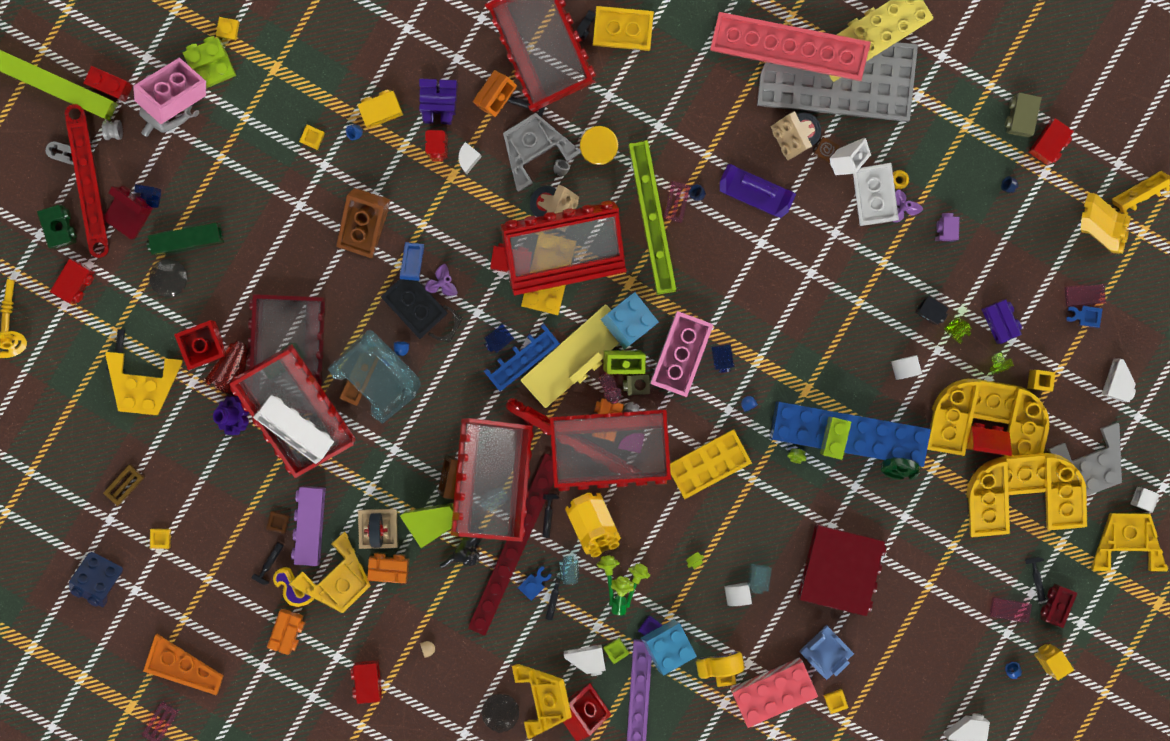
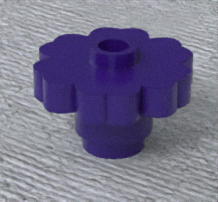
M228 396L225 398V401L219 402L217 409L213 413V420L218 424L220 430H224L226 435H239L240 431L246 430L249 423L247 418L249 412L243 409L239 397Z

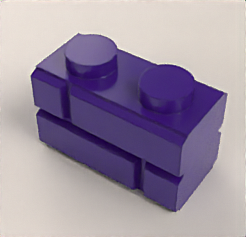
M1005 299L981 309L997 344H1002L1022 335L1020 331L1022 326L1018 319L1015 320L1013 316L1014 308L1011 302H1007Z

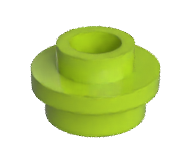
M792 448L787 455L791 462L798 464L806 461L807 458L805 451Z
M699 552L695 553L686 560L688 568L693 567V569H696L703 564L702 560L705 557L700 555Z

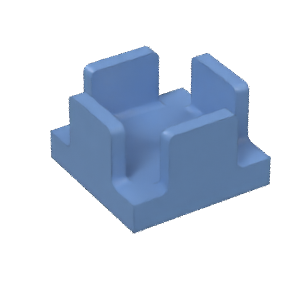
M827 625L799 651L826 680L833 674L837 676L850 664L848 659L854 654Z

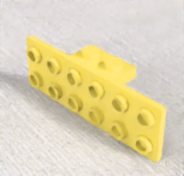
M890 0L876 10L873 7L864 13L865 17L858 20V18H855L847 24L848 28L837 35L871 42L867 57L868 61L933 20V16L923 0ZM829 75L833 82L841 78Z
M604 305L521 379V382L545 408L577 381L579 384L588 377L586 373L589 370L593 369L595 371L603 364L601 360L604 357V351L612 350L619 344L600 320L611 311L608 305Z

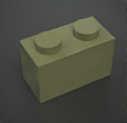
M1024 93L1014 95L1009 102L1011 112L1005 121L1006 133L1027 138L1033 136L1042 97Z

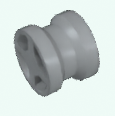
M115 120L111 123L103 121L102 134L105 140H110L111 138L122 139L123 128L120 120Z

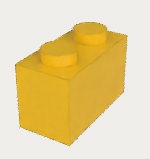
M382 91L378 97H367L362 99L360 104H357L365 126L368 129L403 116L394 91Z
M1051 644L1041 646L1038 652L1034 654L1045 672L1058 681L1074 671L1062 650Z

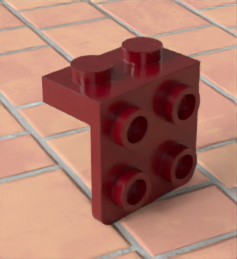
M112 186L108 193L115 197L106 212L104 220L129 239H135L153 208L146 204L144 199L132 194L131 190L127 187Z

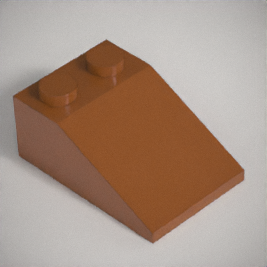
M354 188L346 198L336 247L373 258L391 199Z

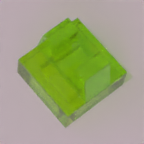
M957 317L944 328L945 332L959 344L963 342L961 338L965 334L967 336L971 335L970 330L972 329L969 323L960 317Z
M1002 352L991 357L994 365L989 369L992 375L1011 369L1014 364L1011 358L1005 360Z

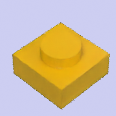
M219 17L216 37L236 41L240 22Z

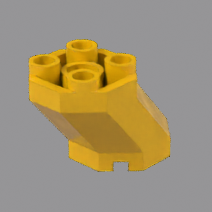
M1088 193L1084 204L1085 211L1081 219V232L1092 235L1111 253L1123 254L1125 242L1128 239L1129 231H1127V227H1129L1131 216L1118 213L1097 194Z
M592 493L581 495L570 502L572 505L570 508L568 506L565 508L584 552L590 554L591 557H598L604 551L616 549L619 546L618 541L621 539L601 493H596L597 496H593Z

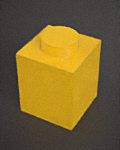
M1030 370L1027 389L1053 392L1056 372Z

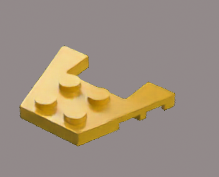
M106 352V360L118 411L159 415L178 371L183 364V360L165 358L163 377L124 374L125 353Z
M1110 513L1091 570L1111 571L1112 551H1148V570L1168 571V566L1165 564L1162 555L1163 551L1158 543V536L1151 514Z
M343 532L331 543L344 559L318 585H315L304 572H301L289 583L291 587L340 613H344L371 586L369 581H367V576L356 557L355 550L352 548L346 532Z
M520 664L512 666L515 683L530 682L538 715L537 720H527L524 722L527 739L572 717L564 679Z

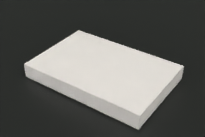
M892 163L862 167L853 174L860 226L898 221L899 216Z

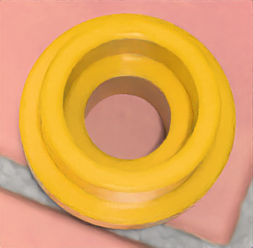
M902 170L893 172L895 189H904L909 183L908 174ZM897 177H901V184L896 182Z

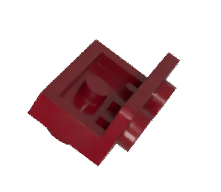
M1054 583L1053 587H1050L1048 591L1046 605H1043L1041 608L1040 619L1064 628L1077 592Z

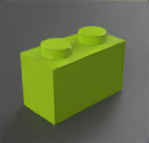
M641 350L604 351L603 370L607 374H645L646 355Z
M828 417L820 450L821 455L843 459L851 421Z

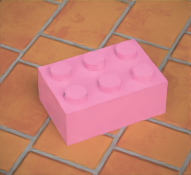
M181 58L174 60L134 85V101L160 124H163L206 96V81Z

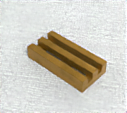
M128 465L103 494L116 506H119L145 477L138 470H135L132 465ZM129 472H132L130 477L119 487V489L113 495L110 494L111 491L122 481V479ZM135 477H137L136 481L117 500L116 497L125 489V487Z

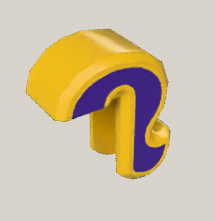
M282 567L275 572L273 576L274 584L276 587L284 586L283 597L289 605L300 607L314 600V598L289 585L295 579L291 568Z
M739 651L732 652L729 655L702 657L696 660L698 677L701 679L732 676L743 672L745 669L743 656Z

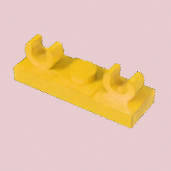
M1160 171L1112 198V202L1120 208L1121 213L1128 215V208L1134 211L1137 210V203L1145 201L1153 195L1160 197V190L1164 189L1169 192L1170 176Z

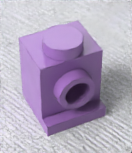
M942 213V218H940V221H937L936 230L939 236L935 237V241L954 242L959 240V217H953V213Z

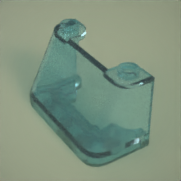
M367 330L328 368L333 378L339 380L347 378L372 403L371 415L382 424L414 399L421 385L416 374L371 330Z

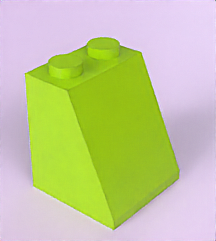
M449 503L406 510L400 517L419 546L423 548L451 529L454 504Z

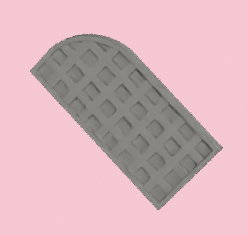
M897 42L866 62L862 82L842 77L833 82L827 74L766 62L760 74L757 106L909 122L918 45Z

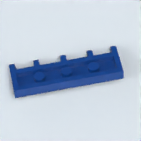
M544 323L540 326L545 332L536 339L529 334L527 337L531 343L521 351L514 346L512 349L516 355L506 363L499 358L497 361L501 367L491 374L487 368L484 370L485 374L500 392L560 344Z

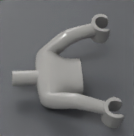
M189 106L184 110V114L178 118L160 124L140 107L139 115L148 122L141 133L148 137L153 128L165 133L180 126L189 118L198 116L199 111L196 110L191 114L192 106Z

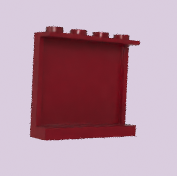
M815 523L797 598L802 601L867 616L873 607V601H871L872 594L876 593L878 586L876 578L882 570L881 558L885 556L887 550L885 541Z

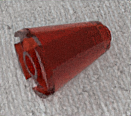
M239 341L230 343L225 350V357L220 358L205 377L204 383L208 386H211L212 383L215 385L216 390L235 396L230 389V382L235 376L245 372L249 351L246 349V345Z

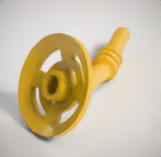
M10 279L6 281L4 301H1L3 304L1 308L3 309L0 310L2 312L0 348L8 349V351H0V358L16 356L23 352L27 346L24 335L9 331L10 314L12 313L11 309H13L11 305L14 304L12 297L15 280ZM18 340H21L20 345L16 347L18 344Z

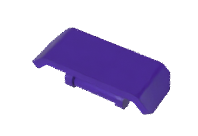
M732 164L727 165L720 180V192L778 218H782L789 212L796 196L795 192L784 189Z

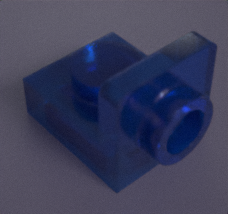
M135 184L134 192L139 193L140 198L144 199L149 206L159 208L161 189Z
M501 324L484 338L487 341L484 345L491 353L493 351L498 353L515 338Z
M731 344L711 347L714 370L719 369V373L731 372V368L735 367Z

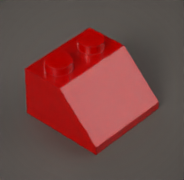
M209 320L174 334L188 371L225 357L223 339L216 321Z
M973 423L966 449L1012 456L1010 432L1004 431V427L992 426V429H986L985 424Z
M588 684L568 698L572 717L563 723L573 738L579 741L591 736L612 714L592 685Z

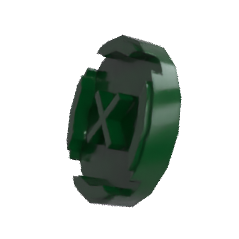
M891 458L881 463V471L886 477L902 480L904 477L914 479L920 474V466L915 461L909 459Z

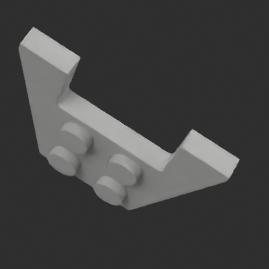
M537 113L503 133L518 192L533 184L523 166L549 149L557 146L567 162L581 154L579 148L574 146Z
M1113 423L1100 428L1106 448L1075 460H1071L1065 443L1047 449L1049 453L1060 455L1074 464L1084 478L1087 496L1122 483L1119 423Z

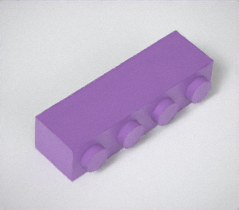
M302 486L296 491L298 509L295 510L294 521H297V529L293 530V540H296L295 548H292L291 554L295 565L318 566L320 564L326 490L324 487Z

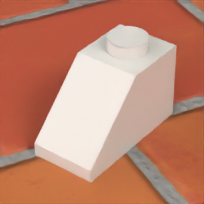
M866 138L837 149L830 157V165L835 175L855 174L871 156Z
M1113 359L1101 395L1122 402H1130L1135 395L1136 390L1134 388L1136 384L1123 359Z
M602 645L564 651V658L586 674L591 673V676L601 675L602 671H606Z
M981 714L966 715L944 732V736L948 740L987 741L990 722Z

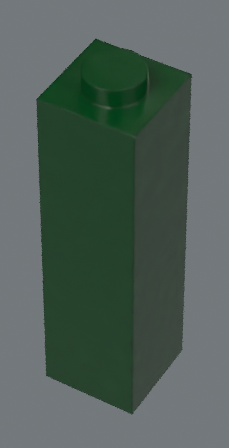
M211 223L148 235L149 240L146 242L148 251L152 255L158 256L224 243L221 224Z

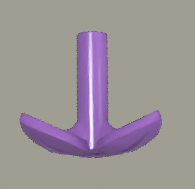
M899 189L895 191L897 205L899 206L897 208L899 220L893 221L894 223L904 219V211L909 215H917L923 211V207L920 204L912 201L906 202L907 197L903 191Z
M442 264L435 273L438 281L429 280L425 285V290L430 293H436L439 287H441L443 294L455 296L457 295V289L450 283L451 277L449 276L447 265Z

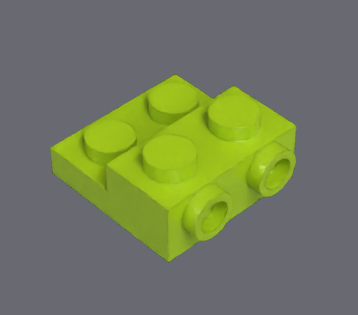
M214 36L208 37L203 40V44L199 46L191 44L186 47L187 51L183 52L187 64L206 81V88L236 76L224 45L219 38Z

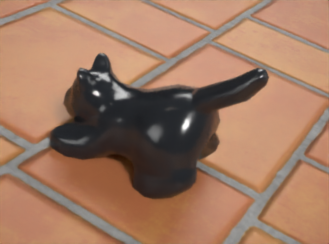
M470 526V532L472 533L484 532L483 529ZM462 537V541L454 550L453 555L441 563L440 568L449 566L453 561L463 565H475L480 556L476 546L481 542L482 538Z

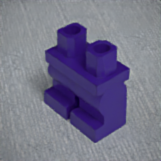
M419 79V110L422 114L423 123L432 124L434 123V114H441V124L451 125L453 115H456L457 80H439L440 90L438 93L437 79Z

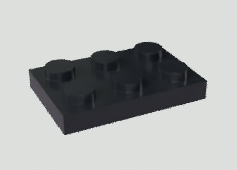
M399 279L381 296L419 339L423 338L448 314L419 281Z

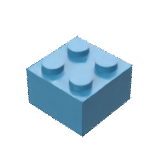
M636 292L600 319L623 349H626L659 323Z
M675 619L641 637L657 670L663 676L697 657L681 624Z

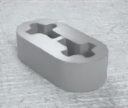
M50 142L47 145L46 154L48 157L73 165V159L67 156L68 153H71L70 146L59 142ZM56 147H57V149L63 151V153H62V154L56 153L55 156H54V152H52V148H56Z

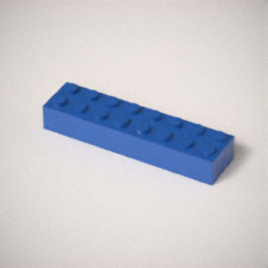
M776 401L769 438L771 440L821 449L828 417L851 421L844 453L882 460L904 458L915 461L921 467L925 465L931 429Z

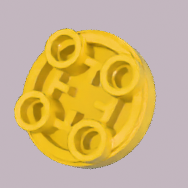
M595 126L588 129L580 140L581 154L586 161L594 165L609 163L618 151L616 135L609 128L603 126Z

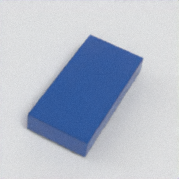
M405 242L400 279L420 280L424 244Z

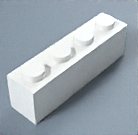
M269 396L253 417L315 464L323 459L334 443L326 432L319 431L311 421L303 419L295 409L287 407L276 396Z

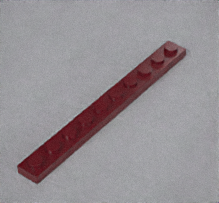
M545 453L526 499L527 515L524 519L525 535L523 541H506L468 626V629L484 636L489 629L546 501L543 499V494H549L554 483L552 456ZM557 458L558 471H559V469H560V467H561V465H562V463H563V460H560V459Z

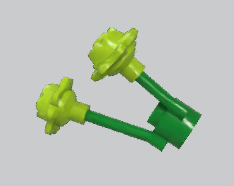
M603 556L600 562L596 564L598 568L605 570V575L608 578L609 605L612 606L611 612L615 615H625L627 608L630 607L637 584L640 583L641 579H648L650 577L648 568L641 563L631 566L628 570L634 576L632 582L628 577L622 576L612 580V569L620 563L614 559V556ZM613 589L616 590L619 596L614 598ZM629 592L628 598L626 600L624 596Z

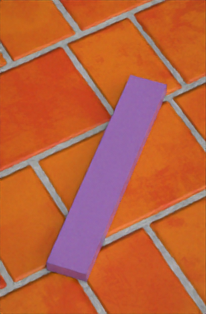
M641 639L633 640L627 741H646L652 658Z

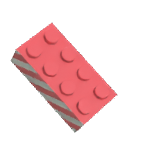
M800 657L730 688L748 728L818 697Z

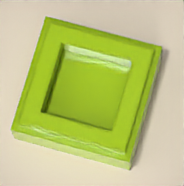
M620 637L603 647L613 664L630 654Z

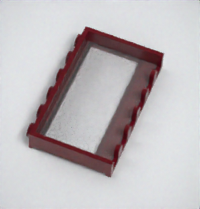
M253 295V299H250L249 302L252 318H249L248 324L249 329H251V337L248 338L250 356L247 358V368H252L273 356L288 344L296 343L306 358L303 360L322 388L325 298ZM262 369L246 379V384L261 406L272 395L279 397L287 407L295 409L298 413H315L288 372H285L275 380H269Z

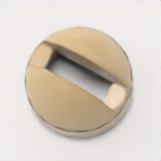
M425 641L420 643L424 658L431 656L435 652V646L432 642Z

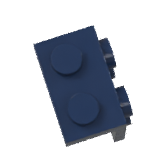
M89 552L70 579L69 590L72 595L87 599L91 605L96 607L99 605L104 608L107 603V595L122 574L123 568L94 552Z

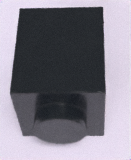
M926 296L915 313L933 325L943 323L948 316L946 312L949 308L934 298Z

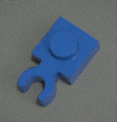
M1082 306V310L1079 311L1075 307H1068V311H1073L1075 316L1073 318L1067 317V321L1074 322L1075 320H1080V326L1100 328L1102 308Z
M544 566L538 569L536 577L531 573L518 586V589L531 601L545 588L542 582L548 581L551 578V573L546 577L541 575V571L545 568Z

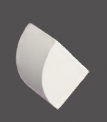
M465 142L459 152V163L463 171L468 174L479 161L481 155Z
M917 355L891 361L896 380L922 374Z
M1137 487L1131 505L1153 513L1159 494Z
M747 582L724 586L728 606L752 604Z

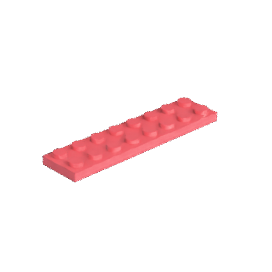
M719 12L710 50L862 82L871 42Z

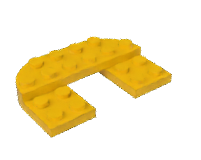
M962 379L947 386L934 402L927 450L965 456L973 418L1009 424L1007 432H1010L1012 456L1044 453L1049 432L1048 412L1040 399L1025 388L980 379Z
M1052 453L1006 456L986 462L973 474L967 488L970 536L1010 534L1009 495L1046 492V528L1048 530L1087 527V494L1082 474L1068 459Z

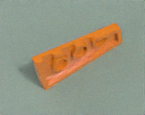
M158 634L154 637L143 672L214 695L218 694L224 677L221 673Z

